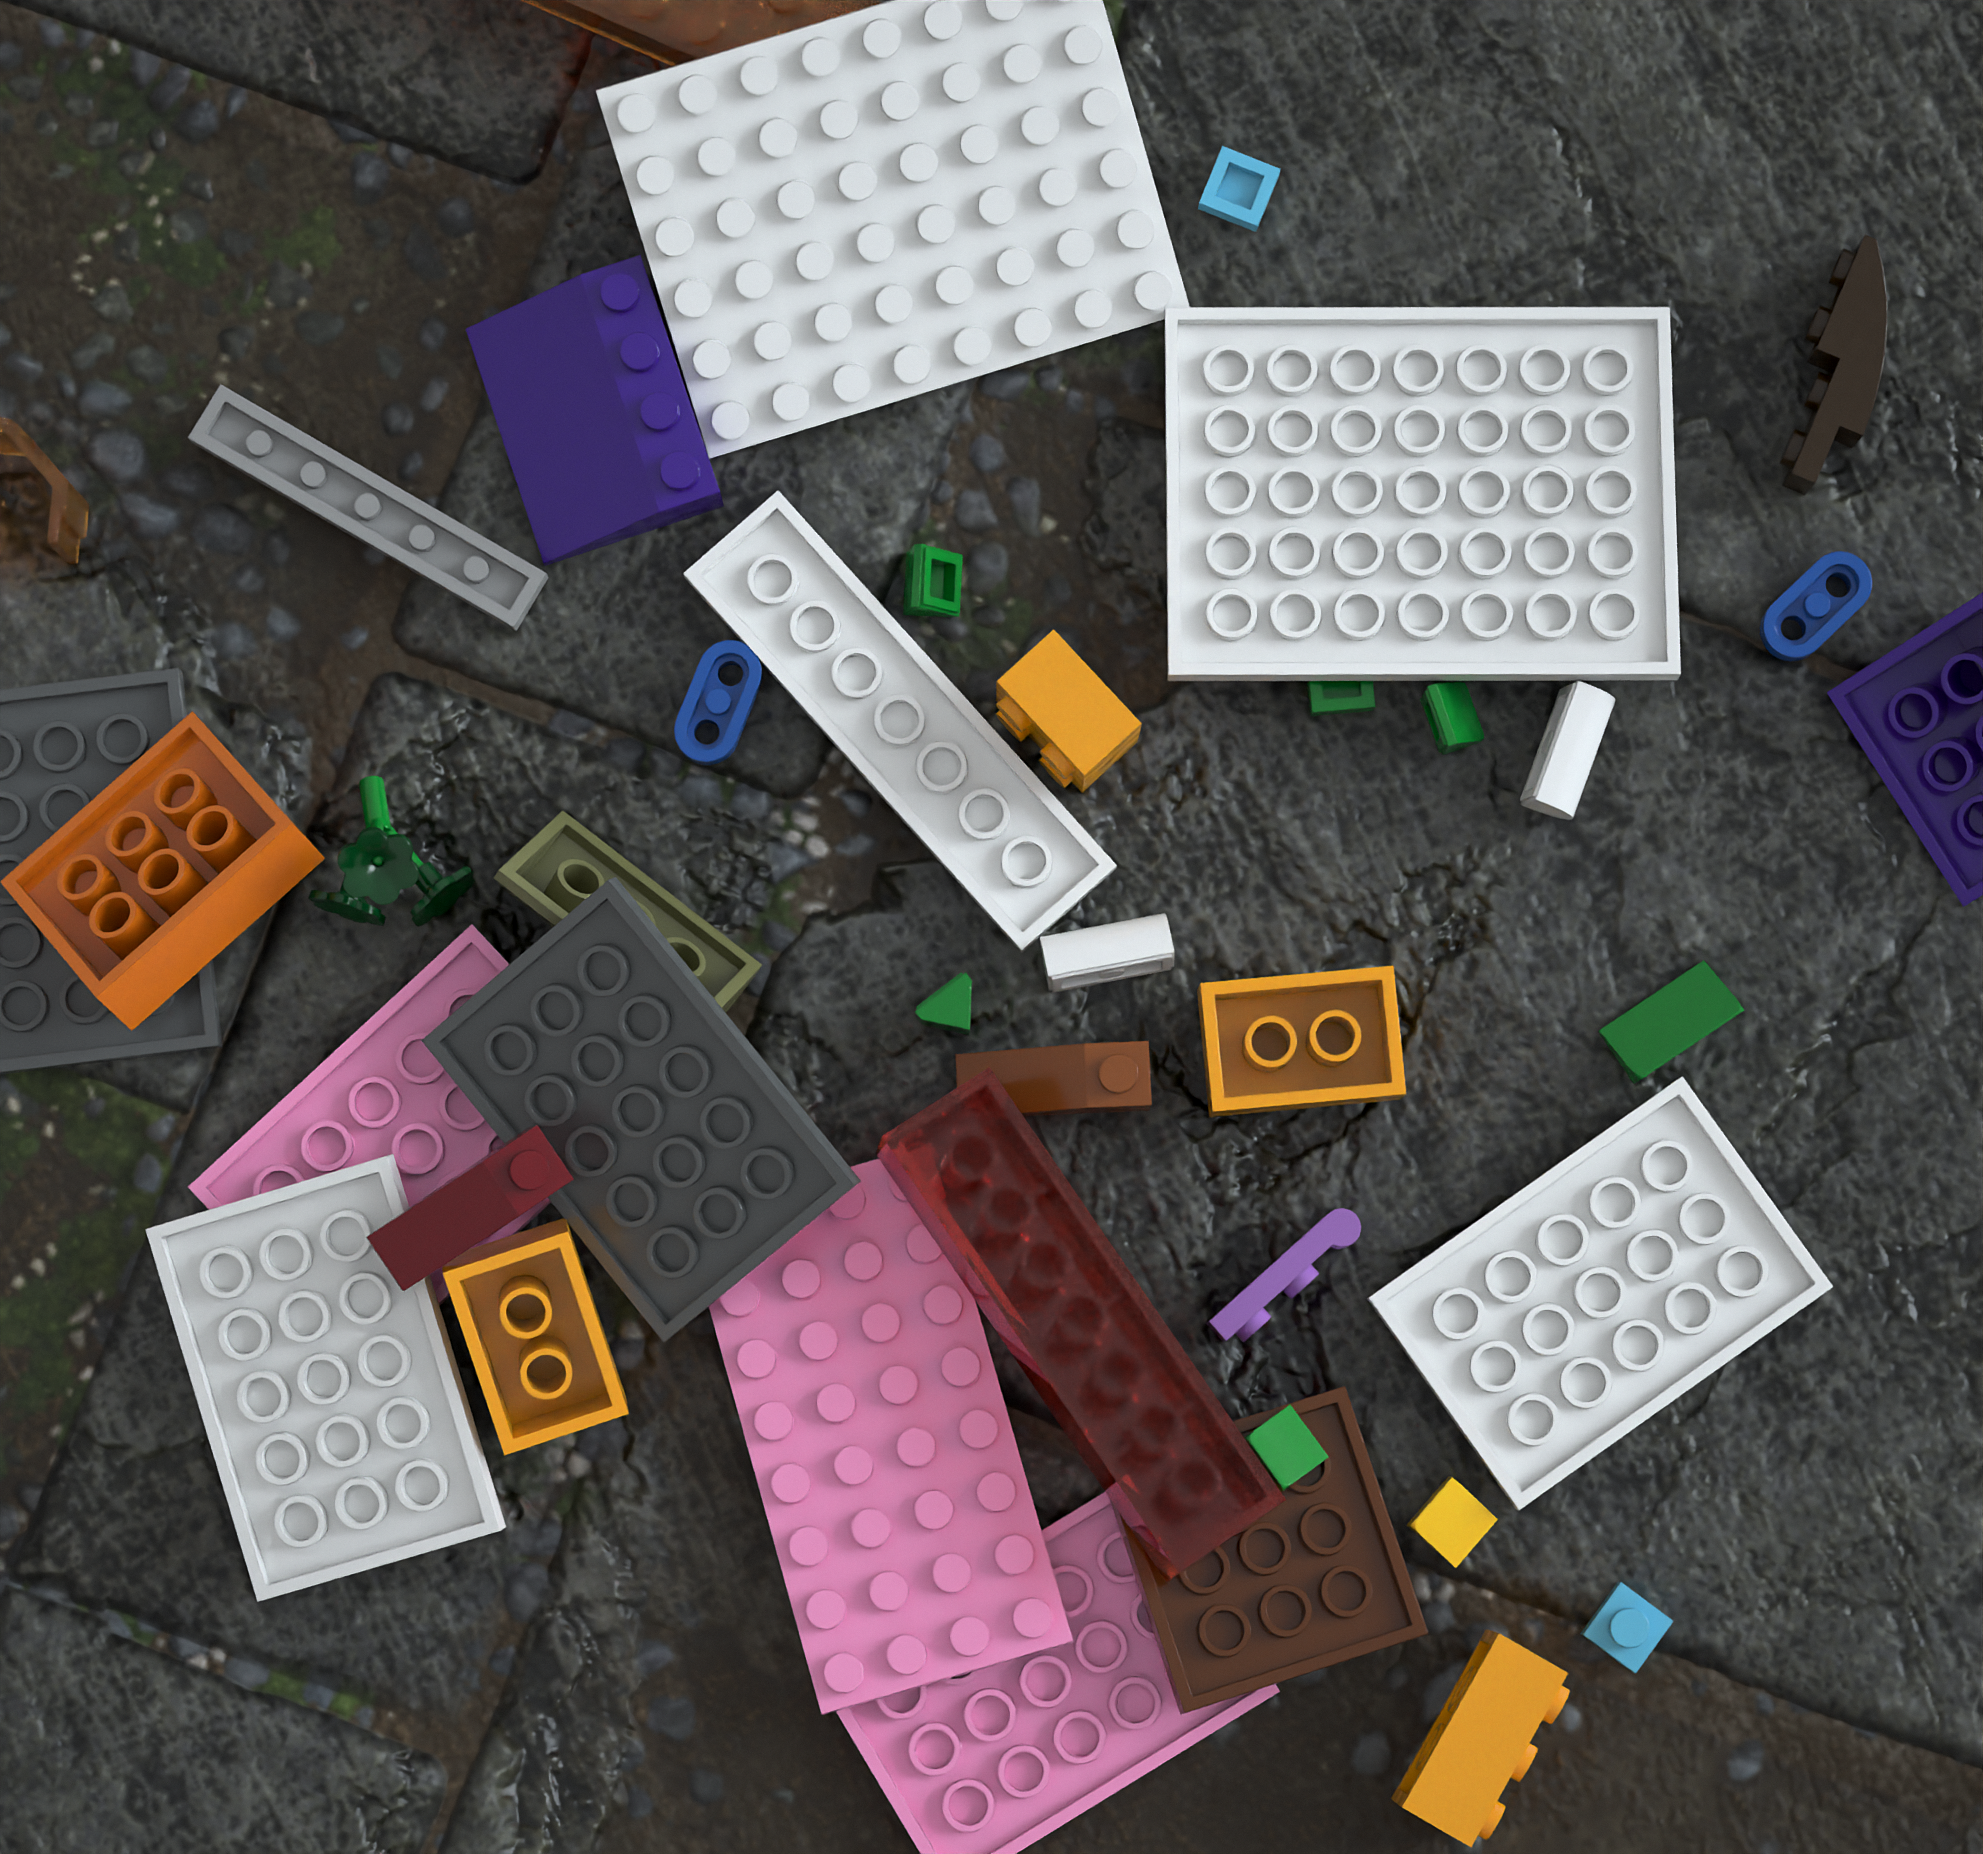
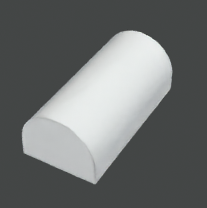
M1576 681L1559 690L1520 798L1522 806L1553 817L1567 820L1573 819L1615 703V698L1612 695L1581 681Z
M1165 913L1039 937L1048 988L1052 992L1167 971L1174 967L1175 952Z

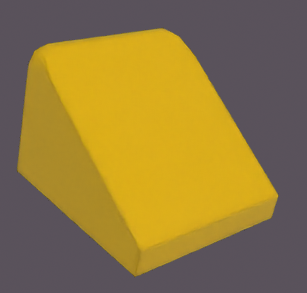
M1448 1476L1408 1522L1407 1526L1456 1568L1498 1519L1456 1479Z

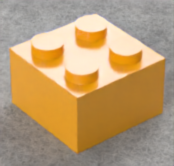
M1054 629L997 680L996 706L999 709L996 713L997 718L1017 740L1022 742L1029 736L1040 747L1041 750L1039 752L1043 756L1039 759L1040 764L1063 788L1072 782L1083 793L1138 742L1142 723Z

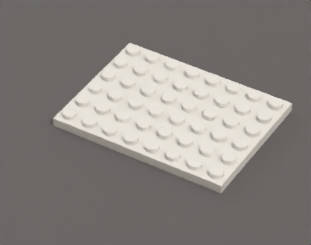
M890 0L596 90L709 459L1165 319V308L1190 307L1103 0Z
M1670 307L1165 308L1168 681L1678 680L1681 675Z

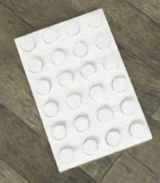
M1682 1076L1367 1299L1515 1509L1520 1510L1830 1290L1833 1286Z
M394 1154L145 1229L257 1602L495 1533L506 1527L431 1277L428 1275L405 1291H402L366 1239L368 1235L410 1208Z

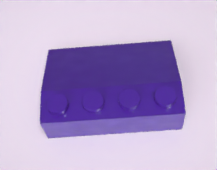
M641 255L580 274L466 328L544 566L724 507L721 493Z
M1983 592L1827 692L1963 907L1983 895Z

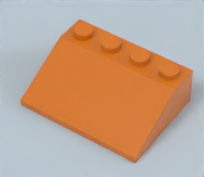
M192 711L3 878L0 883L92 994L133 1031L318 866L325 857Z

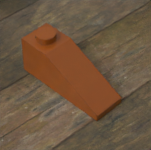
M1149 1041L1083 1043L955 1054L958 1119L1149 1111L1152 1106Z

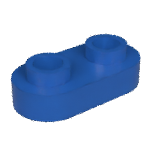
M1837 551L1821 557L1764 613L1760 623V637L1765 648L1773 656L1785 661H1799L1813 654L1868 600L1872 590V577L1867 565L1859 557L1848 552ZM1830 577L1842 579L1847 587L1846 595L1843 597L1830 595L1826 589V580ZM1785 620L1797 622L1802 630L1801 638L1794 641L1785 638L1781 632V623Z
M735 640L721 641L708 648L701 657L674 726L675 739L679 749L685 757L694 763L701 765L718 764L726 760L734 752L763 679L760 660L748 645ZM729 665L738 666L743 671L742 680L734 686L724 685L719 680L721 670ZM711 723L719 728L718 739L708 745L698 742L696 739L697 729L703 724Z

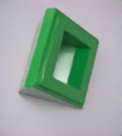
M925 544L913 545L906 553L903 615L959 617L962 554Z
M961 972L916 1007L915 1015L921 1025L970 1035L972 979L967 973L963 974Z

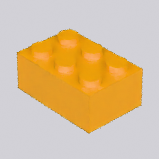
M1394 966L1200 983L1197 989L1209 1117L1400 1100L1406 1095Z
M562 1218L468 1249L442 1266V1273L504 1455L629 1414L626 1396L566 1219Z
M1486 1629L1391 1799L1405 1810L1469 1847H1472L1477 1836L1487 1840L1504 1813L1506 1806L1497 1800L1510 1778L1520 1782L1534 1760L1538 1748L1530 1744V1741L1541 1721L1551 1725L1568 1698L1570 1690L1562 1686L1568 1673L1500 1633Z

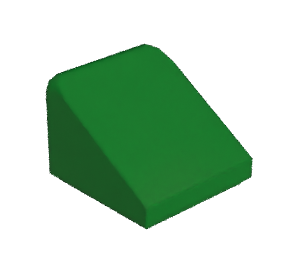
M1460 681L1435 683L1426 687L1420 701L1439 753L1442 752V755L1484 740V733L1465 683Z
M1291 1404L1238 1442L1275 1495L1284 1491L1329 1457Z

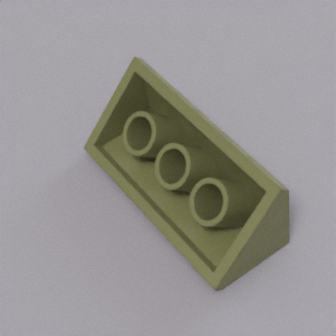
M561 811L496 873L494 879L503 890L552 928L607 880L616 877L725 1013H727L762 967V964L564 811Z

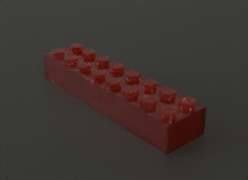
M990 1067L881 1137L875 1152L1167 1583L1262 1520L1286 1500Z

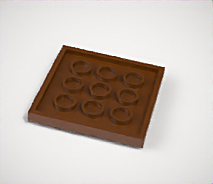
M1345 1386L1102 1462L1099 1465L1180 1715L1429 1634ZM1291 1404L1329 1457L1284 1491L1275 1495L1238 1442Z

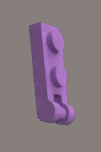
M1344 1208L1335 1209L1328 1213L1206 1324L1222 1342L1227 1341L1234 1334L1242 1342H1245L1272 1317L1263 1308L1282 1290L1292 1299L1319 1275L1318 1271L1311 1265L1328 1248L1335 1250L1344 1249L1358 1239L1361 1232V1223L1357 1215L1351 1210Z

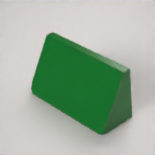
M1703 960L1600 1029L1598 1033L1630 1080L1635 1084L1743 1012L1744 1008Z

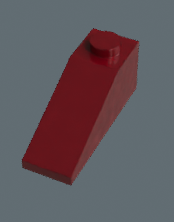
M539 1126L528 1127L368 1235L366 1239L400 1289L405 1291L574 1180V1178Z

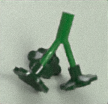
M367 776L361 779L359 789L366 829H363L358 834L356 842L344 845L338 852L337 863L339 868L345 873L340 891L323 892L311 890L308 899L313 901L314 906L336 913L348 920L384 926L386 916L381 914L380 909L369 905L364 897L369 896L375 903L387 905L398 898L400 889H407L416 884L424 895L414 905L410 913L413 916L412 921L418 927L422 926L433 917L440 916L448 911L457 902L458 898L472 887L475 882L473 878L474 872L470 867L466 866L451 876L443 878L431 862L424 864L413 852V844L409 838L398 834L391 826L384 780L379 776Z

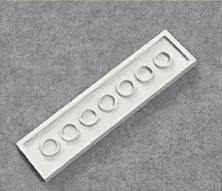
M776 491L683 573L684 578L734 634L750 647L758 656L761 664L1021 953L1117 868L1112 859L779 491Z

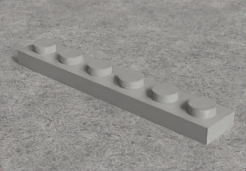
M221 384L188 437L191 443L515 631L519 628L549 578L546 572Z

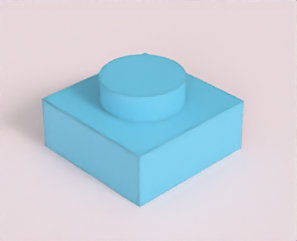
M1222 146L1199 201L1198 209L1256 232L1281 169Z
M1617 1582L1580 1634L1632 1673H1637L1671 1626L1673 1620L1625 1584Z

